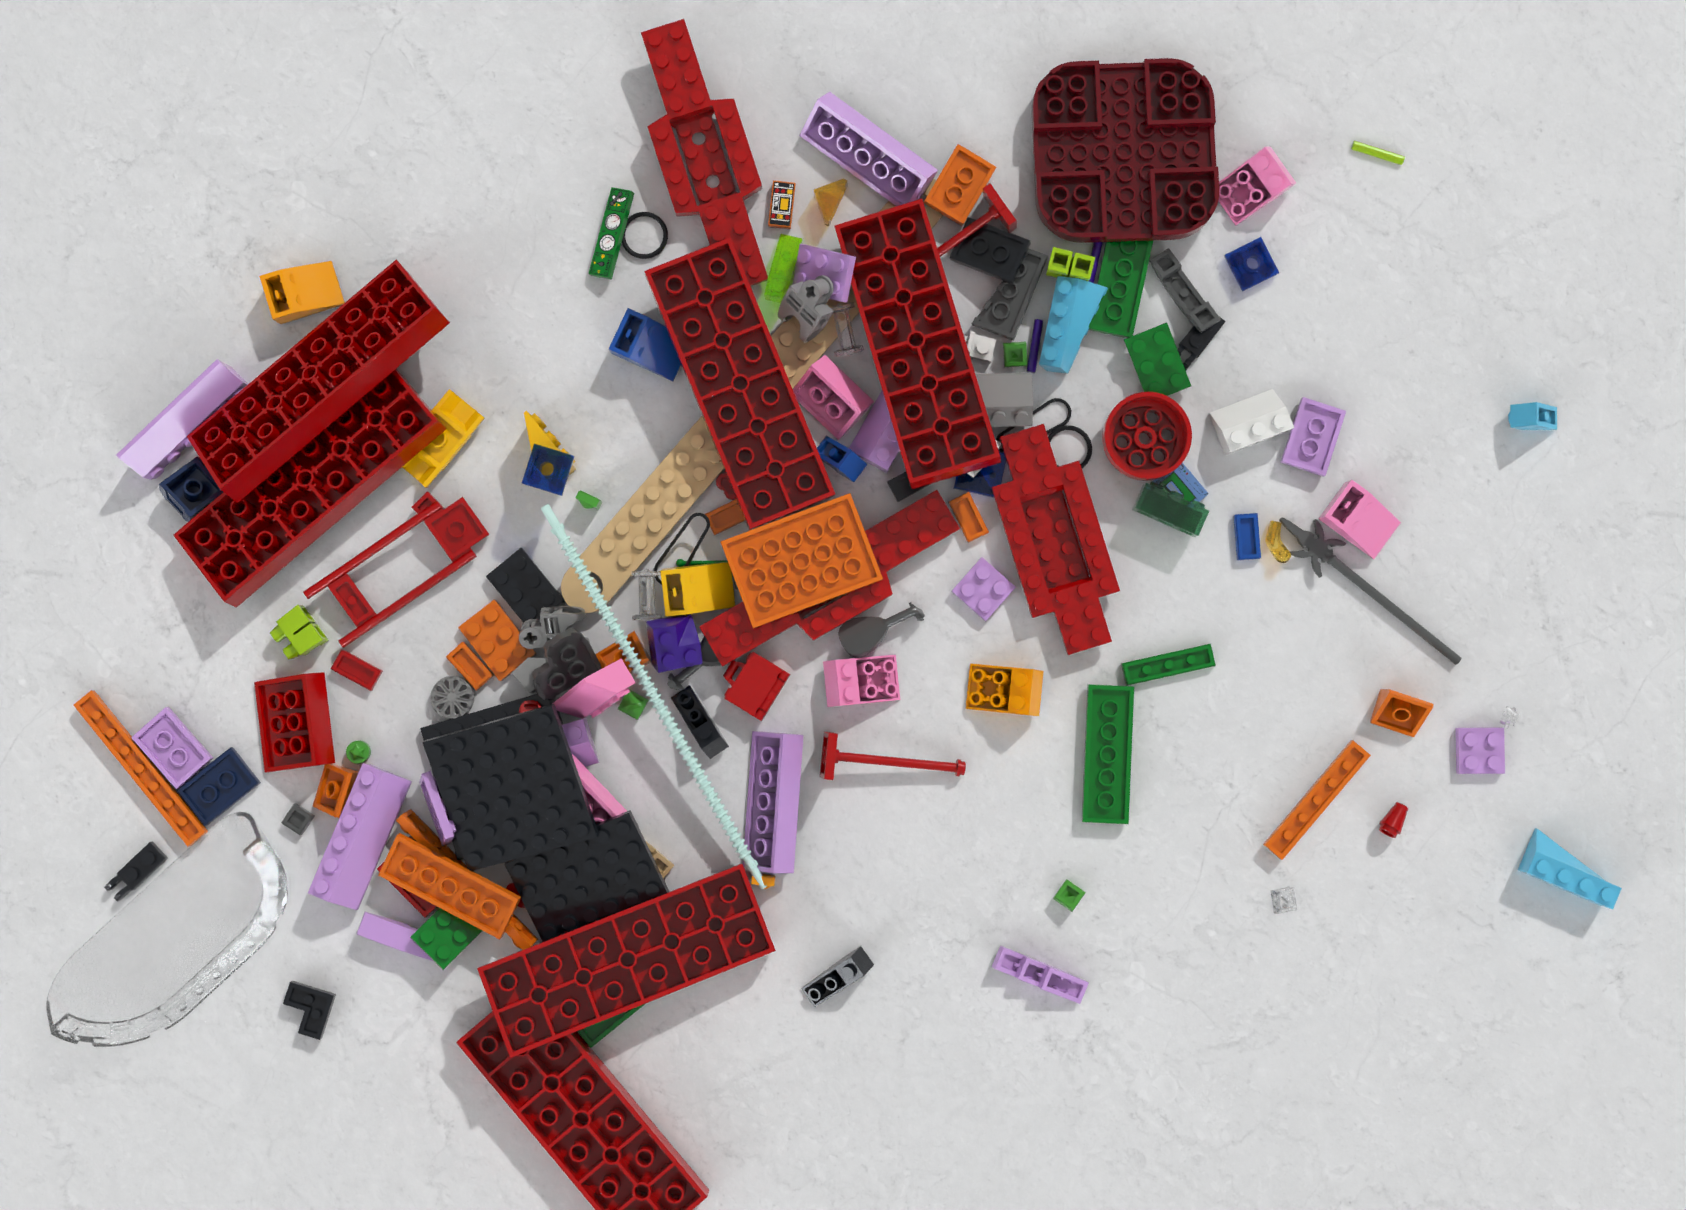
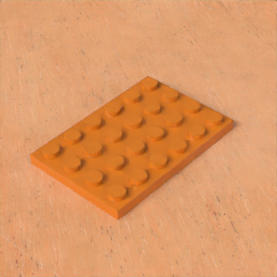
M850 493L720 541L753 629L883 580Z

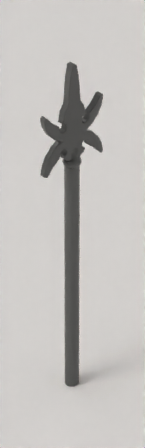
M1283 517L1279 519L1282 525L1297 538L1298 543L1303 548H1308V552L1304 550L1290 551L1289 554L1298 558L1311 557L1312 568L1319 578L1322 577L1318 558L1321 559L1322 563L1327 562L1329 565H1332L1455 665L1461 661L1462 658L1341 562L1336 555H1333V549L1329 550L1327 548L1328 545L1331 547L1345 546L1346 543L1338 539L1324 540V531L1317 519L1313 523L1318 539L1314 538L1313 533L1302 530L1291 521Z

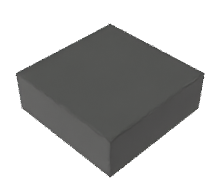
M294 803L281 823L297 834L302 835L315 815Z

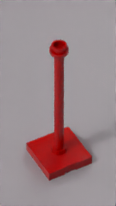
M991 183L983 188V197L990 206L988 208L989 211L939 246L937 249L940 257L992 219L997 220L999 218L1009 233L1017 228V220Z
M824 731L819 777L826 780L834 779L835 763H838V761L955 772V776L958 777L965 774L966 763L961 761V759H957L956 763L839 752V749H836L838 734Z

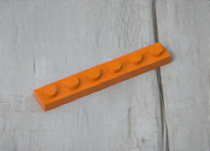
M1351 740L1263 845L1279 859L1283 860L1371 755L1354 740Z

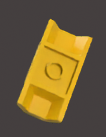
M450 389L432 409V412L447 429L402 467L426 488L446 468L470 439L471 434L485 419Z

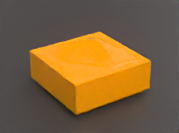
M762 874L763 883L767 886L764 889L775 885V875ZM752 876L751 884L758 886L759 883Z

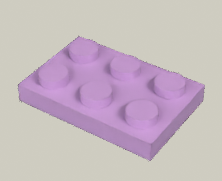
M800 244L792 285L810 279L815 280L816 277L825 275L830 278L834 287L833 294L829 299L847 302L856 257L807 244Z
M1302 397L1293 421L1294 428L1290 431L1281 463L1323 477L1326 476L1346 411Z
M165 707L131 737L176 789L183 786L213 759L212 755L169 707Z
M431 771L423 773L419 783L441 845L451 844L456 832L454 822L447 818V810L443 799L439 796V788L435 777L432 776Z

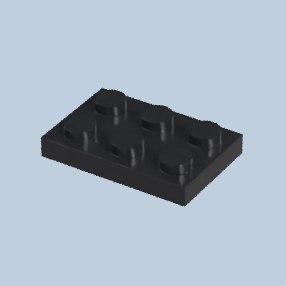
M968 217L963 229L973 223L975 219ZM985 224L954 247L950 260L1013 284L1031 242L1023 237Z
M523 548L517 550L486 576L523 623L529 619H540L541 608L559 606L565 601Z

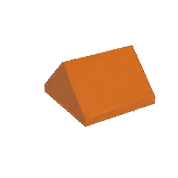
M635 631L628 634L627 641H631L630 647L635 648L633 652L638 653L636 657L641 659L640 664L646 666L651 663V658ZM613 643L595 654L602 669L622 659L630 674H632L633 668L629 667V661H625L627 657L622 655V649H618L620 647L619 644Z
M1380 689L1371 717V723L1415 737L1431 712L1433 704L1390 689Z
M326 764L313 807L340 818L359 771L335 764Z

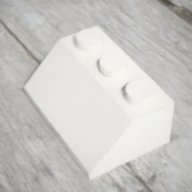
M1273 389L1209 413L1225 455L1278 436L1294 428L1285 404Z

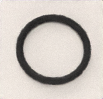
M650 212L635 213L628 218L622 239V245L630 255L640 259H649L658 255L664 249L668 240V230L664 221L659 216ZM638 217H651L662 227L663 241L660 247L652 253H636L626 243V228L632 220Z
M1072 425L1061 426L1053 430L1048 436L1049 442L1057 433L1064 430L1076 431L1084 437L1087 443V456L1081 463V468L1083 469L1088 464L1092 455V444L1088 435L1082 429Z

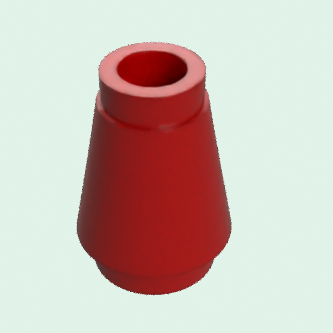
M1396 802L1379 824L1381 826L1379 830L1391 838H1396L1398 834L1400 835L1408 808Z

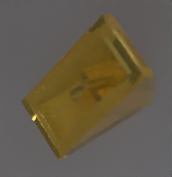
M844 178L814 189V197L826 226H830L848 187V180Z

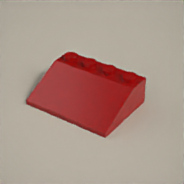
M325 672L307 673L254 682L265 772L335 763Z

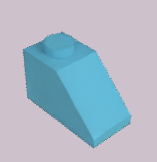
M1538 402L1510 405V412L1508 414L1510 428L1519 430H1557V407Z

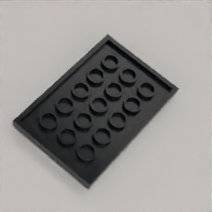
M631 810L596 824L599 832L597 838L505 862L504 865L542 942L669 892Z

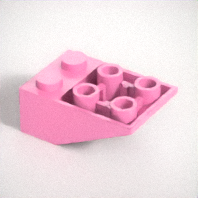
M1271 146L1264 147L1219 182L1218 201L1233 223L1238 225L1295 185L1296 182Z
M1353 480L1343 484L1318 518L1372 559H1375L1401 523L1370 492Z
M896 655L823 661L827 707L900 700Z

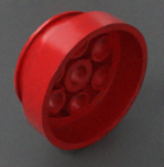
M1156 392L1135 393L1120 401L1109 413L1102 432L1103 448L1110 463L1125 476L1143 481L1159 479L1177 469L1188 455L1192 442L1191 424L1183 408L1172 398ZM1148 412L1156 414V423H1151L1147 420ZM1125 416L1134 418L1135 425L1133 427L1125 424ZM1161 431H1170L1172 435L1171 440H1164L1161 436ZM1139 434H1147L1149 443L1142 444L1139 441ZM1117 437L1126 439L1127 446L1125 448L1117 445ZM1154 451L1163 453L1164 460L1162 462L1154 459ZM1131 455H1139L1142 460L1141 465H1134L1131 462Z

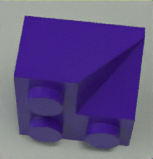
M691 614L646 621L651 664L658 673L703 664L700 640Z

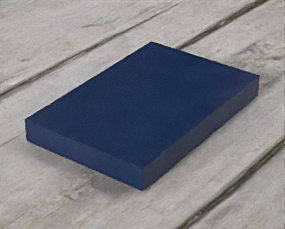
M230 747L176 791L202 824L207 826L261 782L236 750Z

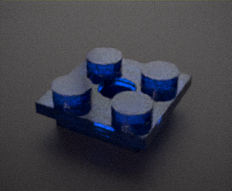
M1261 237L1224 255L1242 292L1279 274ZM1247 259H1255L1258 262V267L1256 269L1249 268Z
M534 444L522 484L562 496L575 456ZM551 463L554 467L553 473L548 476L543 475V465Z

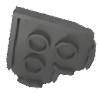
M568 628L544 644L546 662L532 672L534 690L543 700L554 699L556 701L581 680L602 669L590 643L582 633L577 632L574 628Z

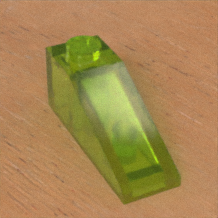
M780 234L765 288V300L781 303L790 285H792L799 245L803 241L802 238Z

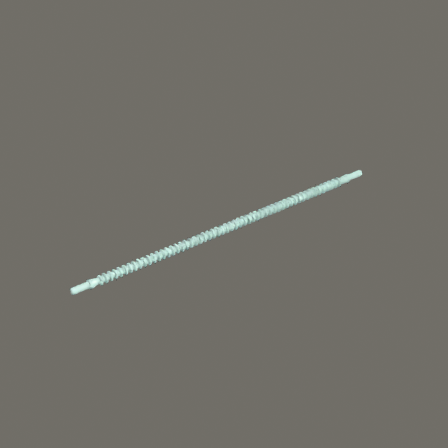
M549 504L543 506L541 510L552 527L550 531L559 539L558 544H562L561 550L566 551L564 555L569 556L568 562L573 563L571 567L576 568L575 574L578 573V579L583 581L581 585L586 586L585 591L590 593L588 597H592L593 600L591 602L596 603L595 609H599L598 614L603 615L602 620L606 621L605 626H609L610 629L608 631L612 632V638L617 640L615 644L620 645L618 649L623 650L622 655L627 657L625 661L630 662L629 667L633 668L632 673H636L637 676L635 678L640 680L639 685L642 684V690L647 692L645 696L650 697L649 702L654 704L652 708H656L657 711L655 713L660 714L659 720H663L662 725H666L667 728L665 730L670 732L669 737H673L672 743L677 744L675 748L680 749L679 754L683 755L682 760L687 761L685 765L690 767L689 772H693L692 777H696L695 783L700 784L699 789H703L702 795L707 796L705 800L710 801L709 807H713L712 812H716L717 815L715 817L720 819L719 824H723L722 829L727 831L725 835H729V841L734 843L732 847L737 848L735 852L740 854L739 859H743L744 868L746 871H750L751 875L759 883L758 887L760 890L766 888L767 886L764 885L761 878L762 874L757 867L759 865L757 860L751 857V850H747L748 845H744L745 839L740 838L742 834L737 833L738 827H734L735 822L730 821L731 816L727 815L728 810H724L723 807L725 805L720 803L722 799L717 798L718 793L713 791L715 787L710 786L712 782L707 780L708 775H704L705 770H701V763L698 764V758L693 756L695 752L690 751L692 747L687 746L688 740H684L685 735L680 734L682 730L677 728L678 723H674L673 720L675 718L670 716L672 712H668V706L663 704L665 700L660 699L661 694L657 693L658 688H654L653 685L655 683H651V676H647L648 671H644L645 665H641V659H637L638 653L633 652L635 648L630 647L631 641H627L628 636H624V630L620 629L621 624L616 622L618 618H614V612H610L611 606L606 605L608 601L603 600L604 595L600 594L601 589H597L596 586L598 584L593 582L594 577H590L591 571L586 570L587 565H583L584 559L579 558L581 554L576 553L577 548L573 547L574 542L569 541L571 537L566 535L565 526L563 523H559Z

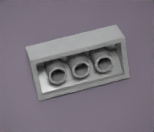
M1031 372L975 374L991 427L1032 426L1033 389Z

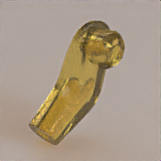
M1270 521L1265 543L1278 562L1286 563L1291 558V553L1281 541L1282 523Z

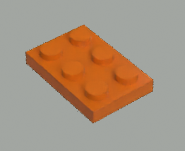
M957 144L923 203L962 226L980 197L983 188L994 173L996 166Z
M495 599L458 627L499 681L508 677L528 657L532 658L537 654L534 649H527L520 644L519 629Z

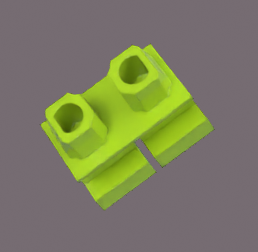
M1053 247L1046 275L1055 278L1061 276L1089 281L1095 257L1076 252L1072 257V251Z
M296 605L277 620L276 623L278 625L270 632L276 642H281L286 637L289 639L291 644L283 649V653L291 660L300 655L306 656L319 645L329 641L318 624H314L315 620L303 605Z

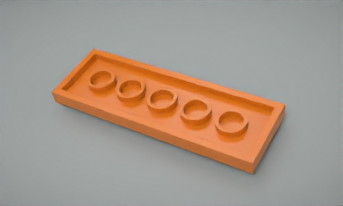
M401 833L396 835L379 872V876L499 940L503 937L521 899L519 895Z

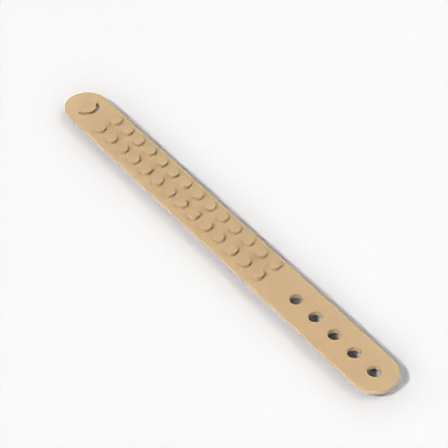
M935 179L932 180L928 189L924 192V196L927 197L936 182ZM888 201L880 211L896 206ZM927 206L925 209L932 229L943 215ZM852 285L850 286V295L847 302L832 299L827 301L826 304L834 312L823 330L809 342L804 343L799 338L800 323L795 316L787 322H783L771 335L792 389H794L810 366L820 359L859 314ZM703 416L699 418L579 557L584 559L583 565H587L586 570L595 573L601 579L603 584L601 595H604V601L607 600L609 602L723 471L724 467ZM570 567L561 582L563 599L569 606L583 608L585 613L599 611V609H595L596 603L591 602L593 598L588 597L590 593L585 591L586 586L581 585L583 581L578 579L579 574H575L576 568Z

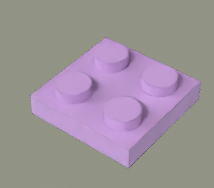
M981 557L951 592L986 621L1016 587Z
M1456 728V773L1505 774L1504 728Z

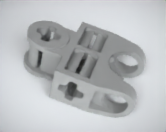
M821 275L816 277L815 280L810 279L790 285L781 301L778 318L783 322H787L795 316L800 323L799 338L804 343L815 338L823 330L834 312L826 304L834 290L830 278Z
M575 606L541 608L540 619H529L522 624L519 634L520 644L527 649L543 648L548 640L566 631L575 622L585 619V610Z

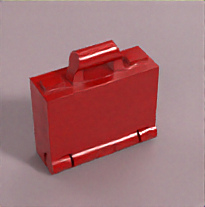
M750 652L746 658V664L731 661L723 674L724 678L732 686L727 689L724 699L758 720L763 721L791 674L757 653ZM738 667L743 668L736 680H732Z

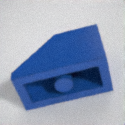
M827 435L817 447L821 460L852 482H855L867 466L851 449Z

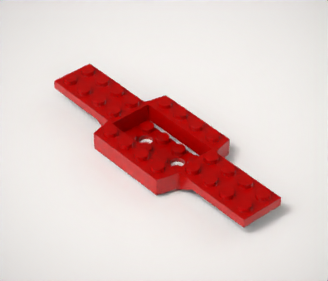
M684 19L641 32L667 112L665 116L647 127L676 216L700 215L710 245L731 237L750 286L768 281V275L743 202L762 190V184L735 100H710ZM713 114H715L719 126V130L740 191L739 193L736 192L734 187V183L712 119ZM672 128L676 129L700 203L699 206L696 204ZM695 133L704 134L705 142L703 144L696 145L693 143L692 137ZM714 175L719 178V185L717 187L710 188L707 186L706 180L709 176Z
M935 490L865 531L883 580L854 590L805 619V615L833 599L754 629L744 603L741 602L699 627L722 667L796 624L814 641L892 596L893 593L887 572L960 530L940 493L938 490Z

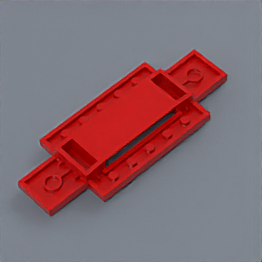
M1044 424L1001 436L1000 441L1013 481L994 486L991 489L1031 617L1035 618L1054 612L1067 655L1112 642L1099 598L1119 592L1120 589L1080 461L1057 467ZM1062 490L1064 491V494H1065V497H1066V500H1067V503H1068V507H1069V510H1070V513H1071V516H1072V519H1073V523H1074V526H1075V529H1076V532H1077V535H1078V539H1079V542H1080V545H1081V548H1082V551H1083V554H1084V558H1085V561H1086V564H1087V567H1088V570H1089L1090 577H1089V575H1088V571H1087V568H1086V565H1085V562H1084V559H1083V555H1082V552H1081V549H1080V546H1079V543H1078V540H1077V536H1076V533H1075V530H1074V527H1073V524H1072V520H1071V517H1070V514H1069V511H1068V508H1067V504H1066V501H1065V498H1064V495H1063Z

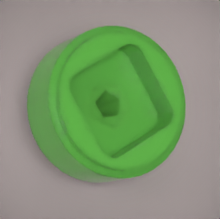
M353 741L348 745L346 755L353 763H364L369 759L371 749L364 741Z

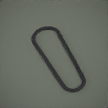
M1061 398L1051 399L1033 411L1034 415L1055 401L1064 403L1067 407L1068 416L1066 420L1047 430V434L1058 427L1064 426L1071 418L1072 410L1070 405ZM1016 426L1008 427L1006 430L1001 432L995 440L999 441V438L1001 436H1003ZM1000 448L998 451L1004 454V451Z
M692 514L655 564L654 577L659 584L662 585V581L657 575L659 564L691 520L696 516H701L706 520L707 526L685 566H689L710 527L709 518L705 514Z

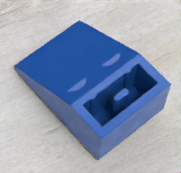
M627 308L611 342L609 351L615 356L673 382L681 362L666 326Z

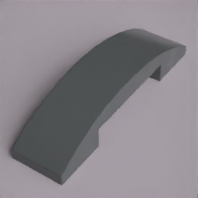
M1169 248L1150 260L1155 273L1173 301L1201 333L1221 320L1210 303L1203 300L1181 269L1182 265Z

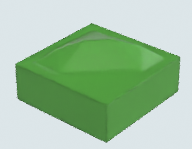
M1026 341L1003 343L1004 367L1027 365Z
M581 490L578 491L575 497L586 509L596 508L599 510L602 504L601 500Z
M630 690L631 692L624 696L618 710L638 720L649 699Z
M1066 879L1053 899L1073 912L1086 892Z

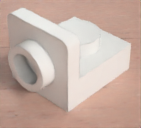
M971 331L969 337H964L970 358L991 363L996 339L976 335L974 331Z

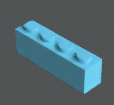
M1057 276L1039 365L1050 372L1069 373L1080 349V343L1084 335H1087L1090 328L1089 324L1100 307L1099 303L1102 297L1105 296L1108 290L1107 287L1079 278Z
M1534 829L1518 870L1597 905L1613 909L1622 888L1604 880L1540 830Z

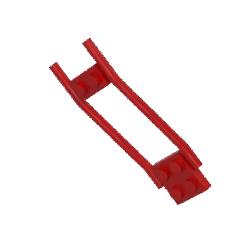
M463 497L445 509L441 507L438 501H435L338 569L303 591L307 599H310L327 586L329 587L330 591L357 626L356 629L338 640L344 648L476 558L477 556L470 547L484 539L489 533ZM424 521L452 563L376 614L347 573Z

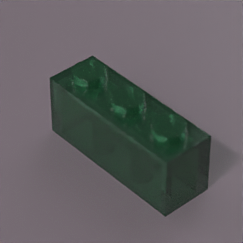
M1155 482L1145 483L1142 486L1133 506V511L1192 537L1199 536L1209 513V510L1204 508L1205 505L1195 500H1192V502L1183 499L1184 495L1175 491L1168 493L1162 490V485Z

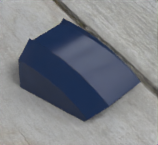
M195 457L159 483L160 492L166 501L187 522L223 493L200 457Z

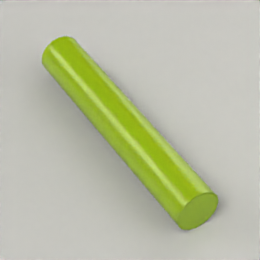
M1355 140L1351 147L1352 150L1400 165L1403 164L1405 156Z

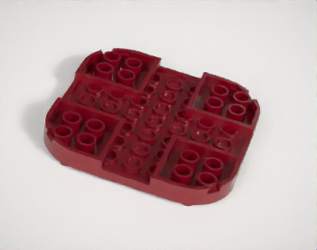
M1173 58L1144 59L1142 63L1099 64V60L1073 61L1053 68L1039 82L1034 94L1031 111L1035 201L1040 219L1053 234L1064 240L1076 243L1176 240L1189 237L1206 225L1214 213L1219 200L1218 166H1216L1214 125L1216 123L1215 100L1211 84L1205 75L1202 76L1194 69V65Z

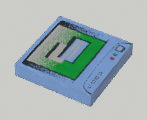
M1183 463L1170 474L1155 479L1144 488L1172 523H1175L1209 494Z

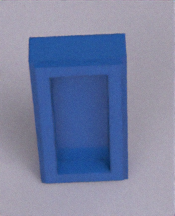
M1258 513L1233 515L1237 560L1260 559Z

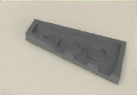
M1028 249L1013 284L1006 281L999 284L996 292L986 302L980 314L971 323L972 326L1014 341L1048 256Z

